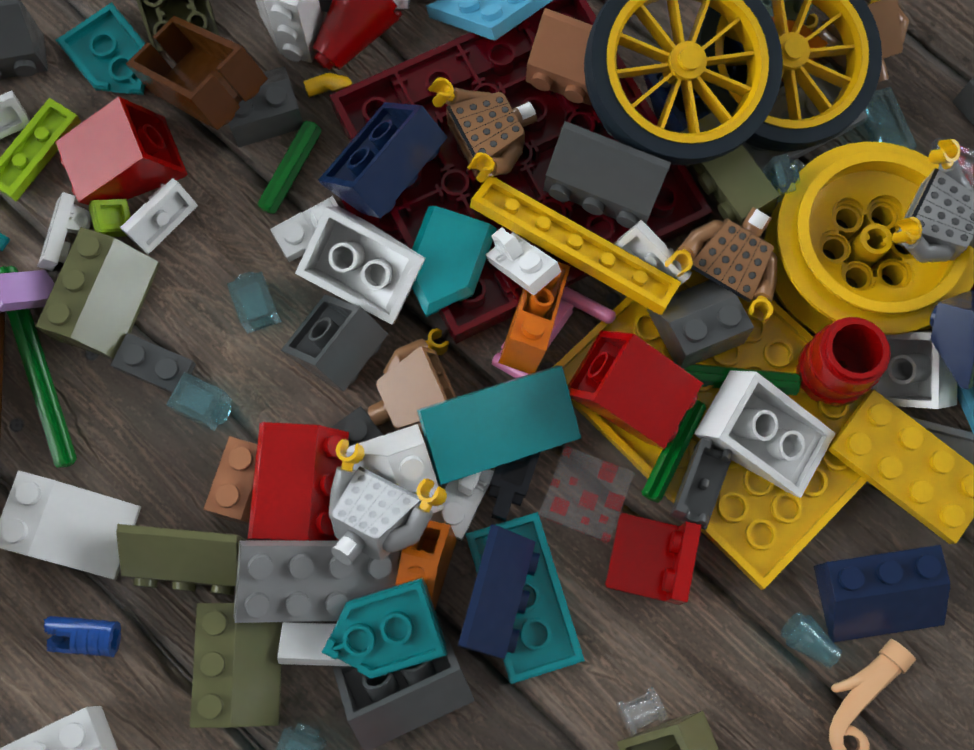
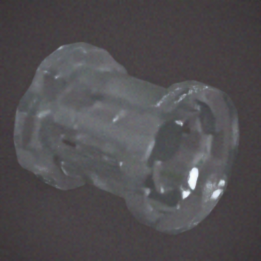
M653 687L648 688L645 694L627 703L623 701L616 703L620 717L632 737L638 734V729L658 719L661 722L668 719L665 708Z

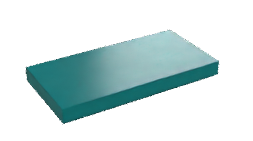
M562 366L551 367L417 409L437 483L440 485L581 439Z
M538 512L496 524V526L535 541L533 552L540 553L535 575L527 574L523 590L530 591L525 613H517L513 628L520 630L514 654L507 652L505 659H503L509 683H517L585 661ZM490 527L465 534L477 574Z

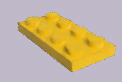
M876 390L869 391L827 450L948 544H956L974 518V465Z

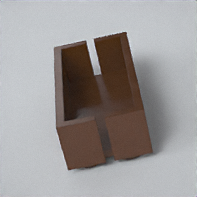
M173 16L153 36L154 40L176 64L173 69L149 42L126 63L152 94L216 130L228 124L234 118L235 112L240 108L238 104L242 100L246 102L256 96L260 87L268 79L243 46L177 16Z

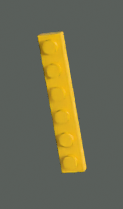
M488 176L471 199L470 208L659 315L664 313L681 284L679 280L493 176Z

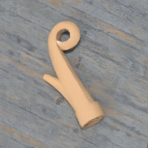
M889 639L878 652L879 656L868 666L848 679L831 686L832 692L835 693L851 690L834 715L829 729V743L832 750H847L844 746L843 736L848 735L855 737L857 740V748L855 750H869L870 743L867 736L850 724L900 673L905 674L916 661L914 655L897 641Z

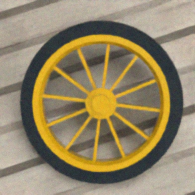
M607 0L598 13L589 34L584 57V73L592 106L604 127L617 141L671 162L670 165H693L717 159L734 151L759 129L768 117L777 99L783 66L779 35L769 12L761 0H695L700 2L701 6L688 41L684 40L678 0H666L673 41L645 7L659 0ZM711 7L719 12L730 24L701 47L695 42L707 9ZM633 14L638 17L662 49L622 33L625 24ZM733 27L742 42L745 52L707 57L704 50ZM618 45L657 60L662 64L617 70ZM747 61L746 85L709 70L706 66ZM656 73L663 74L659 78V82L633 104L627 99L619 81L620 78ZM704 81L743 96L732 115L728 113ZM680 85L689 134L664 129ZM660 86L663 88L671 87L657 126L645 119L635 109L638 104ZM693 89L722 125L705 132H700Z
M771 0L775 27L782 49V77L789 119L768 115L759 129L745 143L761 149L780 152L807 149L822 144L842 133L865 110L872 99L880 78L882 48L878 27L864 0H803L791 32L788 31L784 0ZM812 3L830 20L805 38L799 33ZM708 7L695 43L701 47L704 46L730 23L719 12ZM833 23L842 39L843 45L810 48L808 42ZM733 27L704 50L707 57L724 55L725 36L742 43ZM846 55V74L843 75L810 60V58ZM747 61L706 66V68L730 78L726 67L747 65ZM809 74L841 88L839 95L832 104ZM704 81L728 113L732 115L738 107L742 96ZM797 83L821 114L802 119ZM702 100L703 104L705 105V107L707 108V110L709 111V113H711L712 111L708 108V106H707V105L704 103V101Z

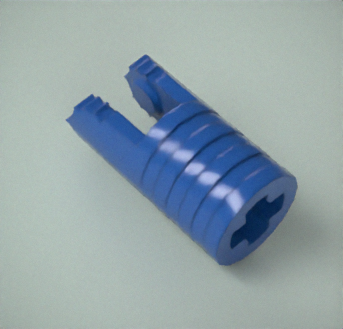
M50 616L44 619L45 632L53 635L46 640L47 651L114 657L118 651L121 640V625L119 621Z

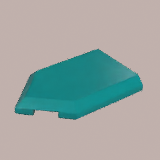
M112 2L56 39L58 45L96 91L144 95L145 85L126 63L146 43Z
M428 206L412 250L426 258L412 286L425 317L439 312V309L452 303L461 302L474 295L487 259L485 254L490 251L493 243L491 236L497 231L496 227L490 223L438 206Z
M423 577L347 601L321 653L358 669V672L371 679L446 656L448 654L446 642Z

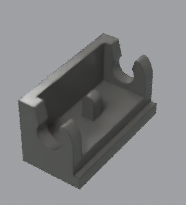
M701 438L694 446L669 516L684 522L701 524V529L706 530L731 462L732 451L729 449H724V451L712 448V441Z

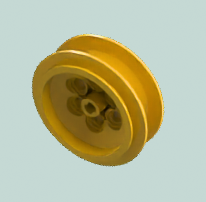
M857 142L826 151L809 162L796 175L770 216L772 219L766 227L764 240L774 246L773 252L778 257L775 294L783 307L798 323L815 335L827 325L847 317L866 319L878 326L885 335L928 330L932 327L930 325L931 313L934 307L938 305V302L971 290L974 284L973 247L968 246L954 260L921 263L904 246L892 241L893 233L898 232L900 228L896 224V220L904 219L921 183L935 168L939 169V164H932L927 156L904 146L885 142ZM872 217L878 219L882 223V225L879 223H874ZM836 220L843 221L848 229L842 228ZM895 245L900 246L905 254L898 252ZM823 249L831 251L835 259L828 258L824 254ZM882 275L888 276L893 285L887 284L883 280ZM846 277L855 280L858 288L850 286L846 281Z

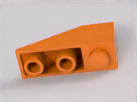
M558 262L562 272L534 296L523 288L498 363L528 374L536 372L548 347L570 266Z
M430 520L420 540L416 544L402 549L395 586L423 577L434 609H436L457 541L451 525Z

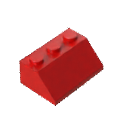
M262 422L259 424L247 539L269 541H339L334 535L332 521L329 518V503L336 468L342 465V460L336 454V446L342 439L348 440V431L312 424Z

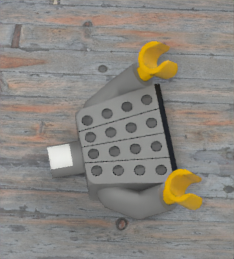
M955 139L939 140L938 146L940 149L932 150L929 153V161L932 164H940L939 169L935 168L921 183L904 219L896 220V224L900 228L898 232L893 233L892 241L904 246L921 263L954 260L968 246L974 248V188L964 176L958 162L961 149Z
M345 439L339 441L336 446V454L342 460V465L336 468L329 503V518L332 521L334 535L339 540L331 549L333 556L341 563L351 565L360 552L375 560H383L391 552L395 553L416 544L433 515L431 511L432 506H439L446 501L447 494L445 489L438 487L434 495L429 497L434 481L424 479L418 484L416 495L361 466L355 471L353 470L354 464L361 462L365 456L363 446L356 443L353 455L347 457L349 441Z

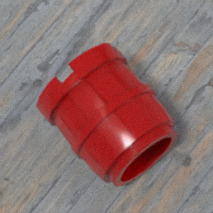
M847 317L837 320L824 327L802 348L798 358V365L796 366V374L800 376L801 388L810 399L816 402L822 401L826 404H832L831 406L834 407L851 404L879 382L890 362V345L882 330L866 319Z

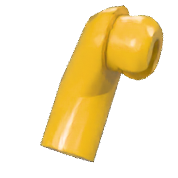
M325 73L304 80L303 84L310 98L327 91H340L351 86L353 82L347 76Z

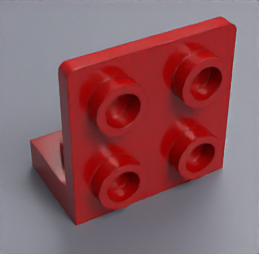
M621 513L618 517L605 587L676 605L687 603L702 525L686 521L681 526Z

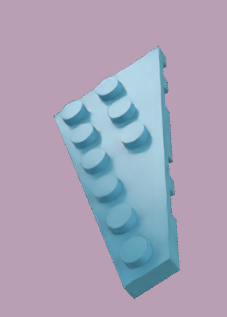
M437 0L426 5L429 18L495 41L553 0Z

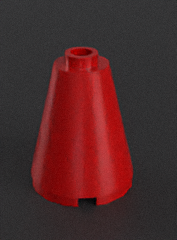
M333 0L312 46L316 53L313 57L314 60L328 71L332 67L340 70L398 22L403 15L402 12H393L397 7L393 0Z

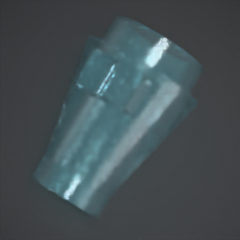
M801 612L795 613L785 623L781 631V636L786 640L788 647L822 663L827 668L832 667L842 654V650L834 644L811 615L805 616Z

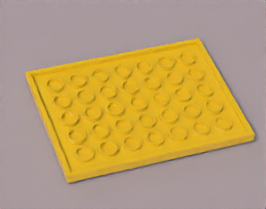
M689 269L692 274L688 280L679 286L676 293L710 279L693 269ZM626 297L613 309L616 317L612 323L606 324L601 321L553 367H563L567 386L601 330L635 334L673 361L646 307ZM738 297L745 311L754 301L752 298L751 302L748 303ZM772 299L773 313L764 324H761L763 313L758 309H754L750 317L754 329L744 344L696 364L796 373L799 354L802 348L813 339V336ZM713 385L701 387L698 391L697 400L706 405V410L700 422L720 388H712ZM801 387L797 395L787 396L836 433L835 438L871 389L853 403L840 407L831 406L832 404H826L822 401L816 402L810 399ZM571 399L573 406L648 479L663 448L643 442ZM693 435L664 494L672 503L675 501L694 446L701 440L696 435ZM827 450L801 498H798L731 460L707 529H701V532L760 590H763L858 492L867 480Z

